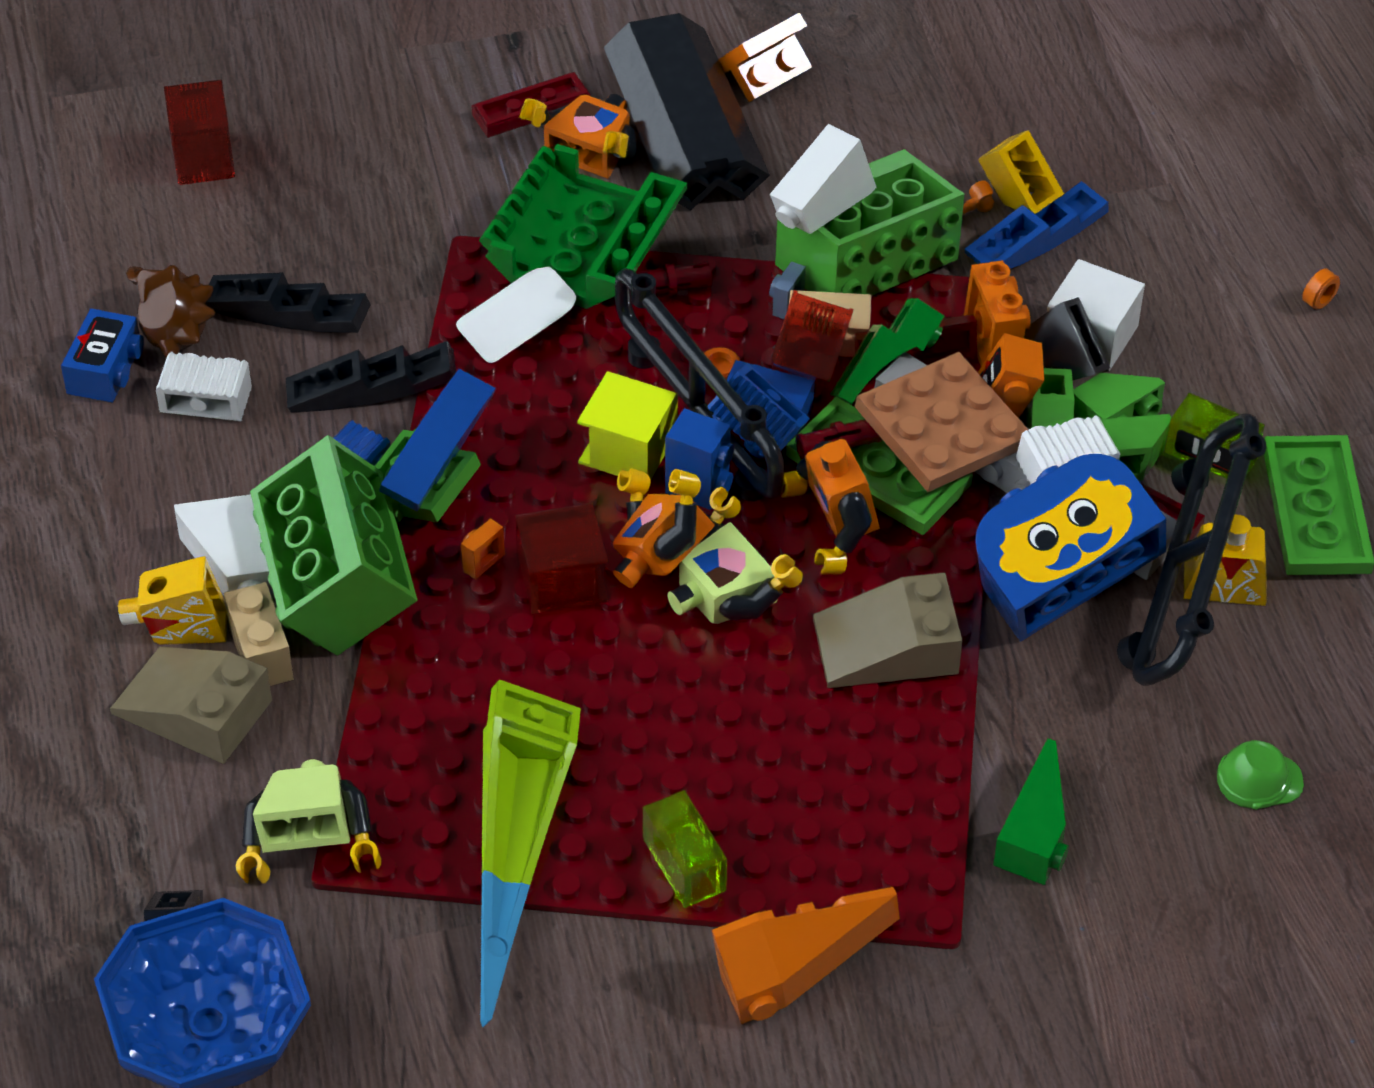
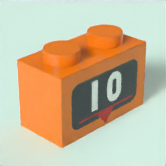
M1004 333L978 371V374L1018 418L1045 381L1042 343Z

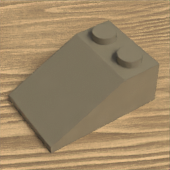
M945 573L901 577L813 614L814 627L828 688L959 674L962 637Z
M159 647L112 705L110 711L111 714L224 764L272 702L268 670L264 666L228 651Z

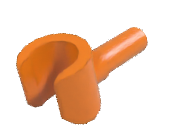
M979 181L973 184L969 189L971 199L967 200L963 205V215L975 209L980 212H988L994 205L992 198L993 190L987 181Z

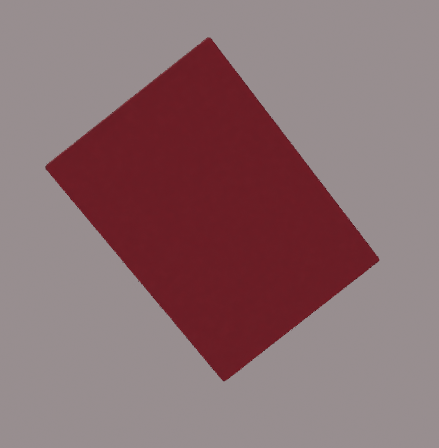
M454 237L451 241L428 348L448 341L454 350L456 372L458 369H461L496 388L495 393L460 449L476 452L481 465L438 522L403 517L400 522H397L418 601L371 632L363 640L336 766H338L341 780H350L367 799L373 833L369 835V839L378 848L381 866L377 869L373 855L365 854L359 859L361 873L357 872L350 856V850L356 841L355 838L350 837V843L318 847L312 872V885L316 889L482 905L483 729L487 725L491 689L500 679L581 708L577 746L550 821L523 909L720 927L758 912L772 910L775 917L796 914L797 906L800 904L813 902L816 909L832 907L842 896L894 887L897 893L900 919L870 942L942 949L958 948L962 936L983 586L976 550V532L981 520L988 512L989 482L985 481L977 473L972 472V485L924 535L919 534L875 508L880 529L864 535L852 553H846L847 567L844 573L823 575L821 570L824 565L815 564V554L818 549H834L836 546L834 544L836 536L809 486V481L807 480L806 493L801 496L782 498L781 495L786 489V484H784L781 495L775 499L762 498L757 501H746L739 498L735 493V473L738 468L731 460L729 472L733 473V482L727 499L722 503V507L728 504L732 496H735L740 501L741 509L735 517L724 518L722 523L726 525L731 522L770 566L778 556L783 554L789 555L795 561L794 566L802 572V582L794 588L784 586L782 588L783 594L777 599V602L771 605L757 619L728 620L715 624L711 623L698 607L678 615L672 609L667 594L680 586L679 564L666 576L644 574L633 588L625 586L614 576L613 570L622 561L623 557L614 548L613 541L628 522L626 503L631 502V493L618 489V476L578 463V460L589 444V427L577 424L579 417L607 371L673 392L675 390L655 366L641 369L634 367L628 361V342L631 336L627 333L618 317L615 296L588 309L573 305L572 309L563 317L494 363L485 361L461 334L456 323L461 317L511 283L485 257L488 250L479 242L481 237ZM648 251L637 271L655 270L663 268L664 264L673 263L674 266H683L705 261L709 262L712 273V287L677 291V295L668 296V293L656 294L658 299L703 353L712 348H727L734 351L742 362L776 370L771 358L772 353H775L773 346L787 343L788 320L772 315L773 298L769 296L770 287L775 276L783 274V271L775 265V261ZM925 273L871 296L870 328L872 325L881 324L890 328L907 299L918 298L944 315L943 319L964 316L970 277ZM632 304L639 322L650 335L659 340L661 349L689 381V361L645 308H638ZM799 354L803 370L811 380H815L814 385L816 387L814 390L813 410L806 425L834 399L830 393L852 357ZM965 358L978 373L981 368L978 358ZM790 367L777 370L794 375ZM883 372L877 373L861 390L859 395L874 389L876 378ZM706 383L705 402L709 405L717 395ZM447 384L418 393L410 431L418 427ZM678 395L679 417L684 408L690 409ZM856 399L850 405L855 407ZM733 430L730 431L753 461L767 472L765 458L759 459L749 453L744 446L745 440L741 439ZM785 446L781 451L784 460V472L797 471L796 465L798 463L786 457ZM665 456L652 477L650 487L647 493L643 495V500L648 494H666ZM698 506L707 515H712L714 511L713 508L709 510ZM491 518L503 526L505 555L475 580L463 571L461 543L470 531L480 528ZM534 564L578 566L580 589L574 592L577 589L574 588L576 585L535 584V581L541 580H535V574H540L535 573V567L540 566H534ZM936 573L946 574L962 637L959 674L835 688L827 687L813 622V614L901 577ZM689 806L696 813L722 857V876L719 875L710 858L705 856L702 845L690 827Z

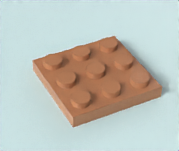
M960 352L857 396L855 408L927 492L1016 453L1022 433L1028 430Z

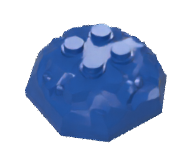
M225 898L129 926L94 978L120 1066L138 1077H144L166 1088H231L263 1075L281 1058L290 1039L311 1007V1000L283 921Z

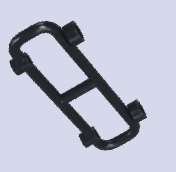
M627 268L620 270L615 278V306L623 327L631 336L628 342V361L630 364L641 369L655 366L691 411L713 418L714 412L709 411L708 405L705 402V387L707 383L740 423L741 436L745 440L757 443L767 463L766 472L765 469L753 461L730 433V443L734 445V453L731 460L738 468L735 473L734 483L736 495L746 501H757L762 498L772 500L779 497L784 486V460L776 440L766 428L767 413L765 409L758 405L747 406L656 296V279L652 275L647 273L637 274L634 270ZM632 304L638 308H645L689 361V381L661 349L659 340L650 335L639 322Z
M1243 413L1217 426L1201 444L1196 459H1188L1175 466L1172 470V483L1175 489L1184 495V499L1143 632L1132 633L1122 638L1117 645V654L1120 662L1126 668L1132 670L1134 680L1142 686L1154 685L1178 673L1192 656L1197 639L1210 633L1214 628L1213 617L1206 610L1250 461L1264 455L1266 452V442L1259 434L1260 426L1254 415ZM1240 434V437L1232 441L1229 446V452L1233 460L1212 530L1189 541L1204 490L1209 483V473L1214 457L1225 441ZM1204 553L1187 613L1180 616L1176 621V631L1179 635L1177 645L1167 659L1151 666L1156 656L1157 643L1181 565Z

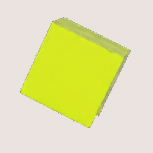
M607 371L577 421V424L589 427V444L578 460V463L618 476L621 470L629 471L633 468L648 474L651 481L665 456V436L678 418V393Z

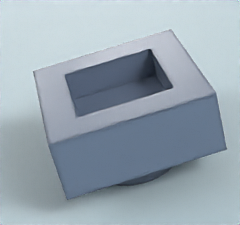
M791 261L783 274H777L773 279L769 291V296L773 298V316L788 320L790 290L805 291L806 266Z

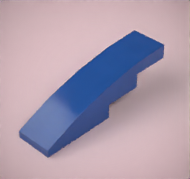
M1081 181L1036 214L1024 205L1020 206L966 247L965 254L977 264L1003 260L1010 269L1017 267L1052 250L1109 212L1108 201Z
M458 369L397 457L380 484L379 492L418 511L434 483L437 484L451 459L458 454L495 393L496 388Z

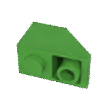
M1044 368L1045 381L1025 408L1027 428L1031 429L1035 426L1047 428L1049 425L1053 427L1057 423L1062 425L1064 422L1074 419V390L1071 369Z
M1099 373L1073 389L1074 418H1083L1085 420L1087 417L1092 419L1096 415L1100 419L1157 415L1162 408L1165 382L1156 377Z
M1170 414L1100 419L1120 452L1119 460L1132 471L1138 481L1144 480L1164 450L1172 422Z

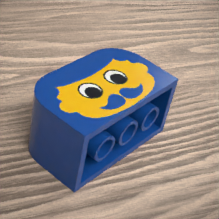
M1086 454L1076 457L1060 467L1057 465L1051 466L1044 470L1037 477L1036 482L1023 490L1016 488L1004 495L1000 500V504L987 512L981 520L976 532V550L982 586L987 596L1021 642L1166 552V517L1132 471L1114 457L1104 454Z

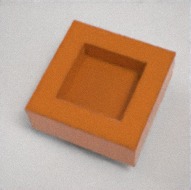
M491 518L480 528L470 531L461 543L463 571L475 580L505 555L503 526Z

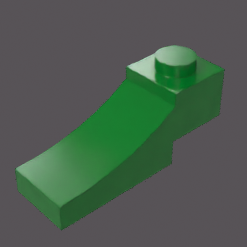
M918 298L907 299L889 329L882 324L872 325L830 395L852 404L866 384L893 359L909 350L924 351L925 347L930 349L943 331V328L939 325L944 315Z

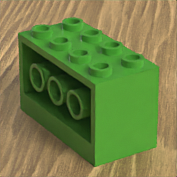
M903 149L868 163L876 184L875 190L813 233L809 234L797 227L794 229L788 228L777 220L775 265L783 272L791 261L806 266L805 289L807 291L870 294L873 296L958 260L965 194Z
M327 435L253 488L250 493L254 506L253 517L258 524L262 540L260 548L266 557L269 570L268 581L274 591L277 604L275 612L279 621L286 628L294 629L307 637L314 645L322 646L338 656L418 600L390 497L379 492L380 484L384 480L383 472Z

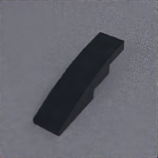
M283 272L213 275L209 285L213 286L214 291L210 299L205 303L208 307L214 309V312L245 321L288 329L358 333L371 306L366 293L329 294L324 283L289 284Z
M444 341L410 355L405 347L401 345L365 359L358 349L287 377V408L291 413L343 409L405 397L447 384L456 373L454 350L448 341Z

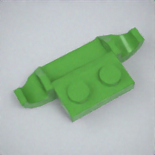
M416 429L413 431L402 430L375 465L376 468L383 472L384 478ZM459 450L456 457L451 459L437 484L434 483L418 511L390 497L396 522H400L403 517L438 522L480 467L481 463L476 452Z

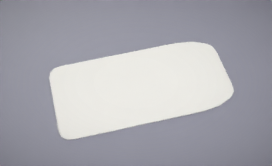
M537 268L526 273L457 321L456 326L485 361L494 363L563 317L572 309L576 301V295L552 268Z

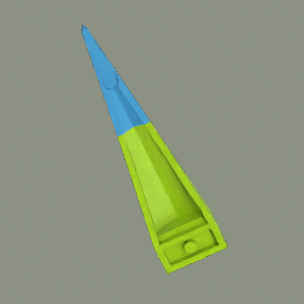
M500 679L491 689L488 720L486 727L483 729L480 1012L482 1027L488 1024L493 1017L532 877L577 746L581 711L579 707Z

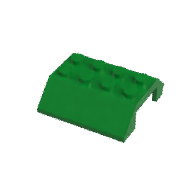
M556 144L553 152L549 147L542 146L529 164V169L525 170L513 188L512 194L507 197L495 215V219L491 221L479 239V242L488 250L485 257L511 284L532 270L550 267L557 272L575 293L576 301L574 305L588 309L615 296V278L620 270L627 268L635 272L637 271L685 193L687 182L650 172L640 190L636 191L580 174L579 151Z

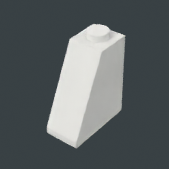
M830 124L824 128L770 193L776 210L775 215L783 225L791 229L797 227L811 234L875 190L876 184L861 140Z
M251 494L174 505L180 540L194 558L206 557L222 594L266 582L271 597L274 599L273 589L268 581L269 570L266 557L260 548L262 540L259 527L253 517L254 506Z

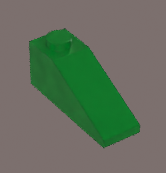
M1047 738L997 838L993 866L1042 885L1046 884L1052 869L1061 870L1069 850V845L1063 843L1066 821L1057 744L1055 740Z

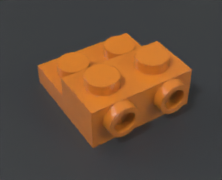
M1003 260L971 265L964 316L973 314L977 320V358L981 367L1004 333L1024 338L1025 329H1029L1031 324L1030 312L1027 305H1022L1023 298L1018 293L1017 281L1014 276H1010V268Z

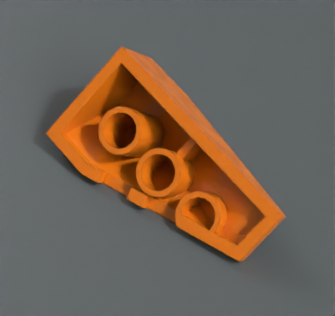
M894 887L842 896L832 907L816 909L813 902L800 904L797 906L796 914L775 917L772 910L758 912L713 929L712 935L721 979L741 1024L752 1020H765L773 1016L778 1010L787 1007L899 920L897 893Z

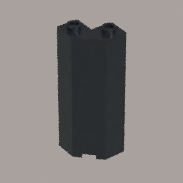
M681 13L628 22L603 47L655 173L687 182V189L678 204L692 210L716 186H720L744 200L770 176L711 41L703 27Z

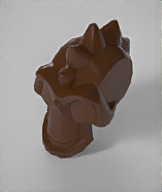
M170 265L164 270H150L136 266L129 267L126 275L129 281L138 285L140 296L139 308L137 310L140 329L147 340L154 347L159 348L166 359L170 352L177 355L182 349L199 343L201 334L206 326V321L215 314L214 309L205 304L214 291L213 286L201 284L198 274L186 276L175 265Z

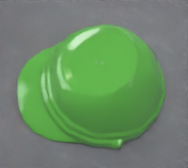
M1251 740L1239 744L1222 758L1217 768V783L1220 791L1229 801L1241 807L1258 810L1291 803L1300 797L1304 787L1303 776L1299 766L1291 759L1283 756L1281 751L1274 745L1264 741Z

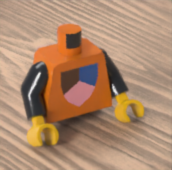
M610 94L605 101L589 95H580L572 103L552 111L546 109L547 106L538 100L527 98L524 101L519 118L530 120L535 127L544 128V146L549 147L553 152L556 144L578 150L580 169L608 179L620 158L632 159L636 155L635 130L629 123L627 103L618 94Z
M839 439L834 442L822 441L816 444L796 465L797 471L784 472L786 489L781 497L805 494L808 480L809 486L836 536L834 539V544L836 545L834 549H818L815 554V564L824 565L821 570L823 575L844 573L847 567L846 553H852L864 535L880 529L869 484L845 439Z
M633 468L629 471L621 470L617 477L618 489L631 493V502L626 503L628 522L613 541L614 548L623 557L622 561L613 570V574L622 584L633 588L644 574L668 575L713 529L715 524L693 501V498L697 496L701 488V481L697 475L674 469L671 472L668 487L670 492L680 495L648 494L643 500V495L647 493L651 483L648 474Z

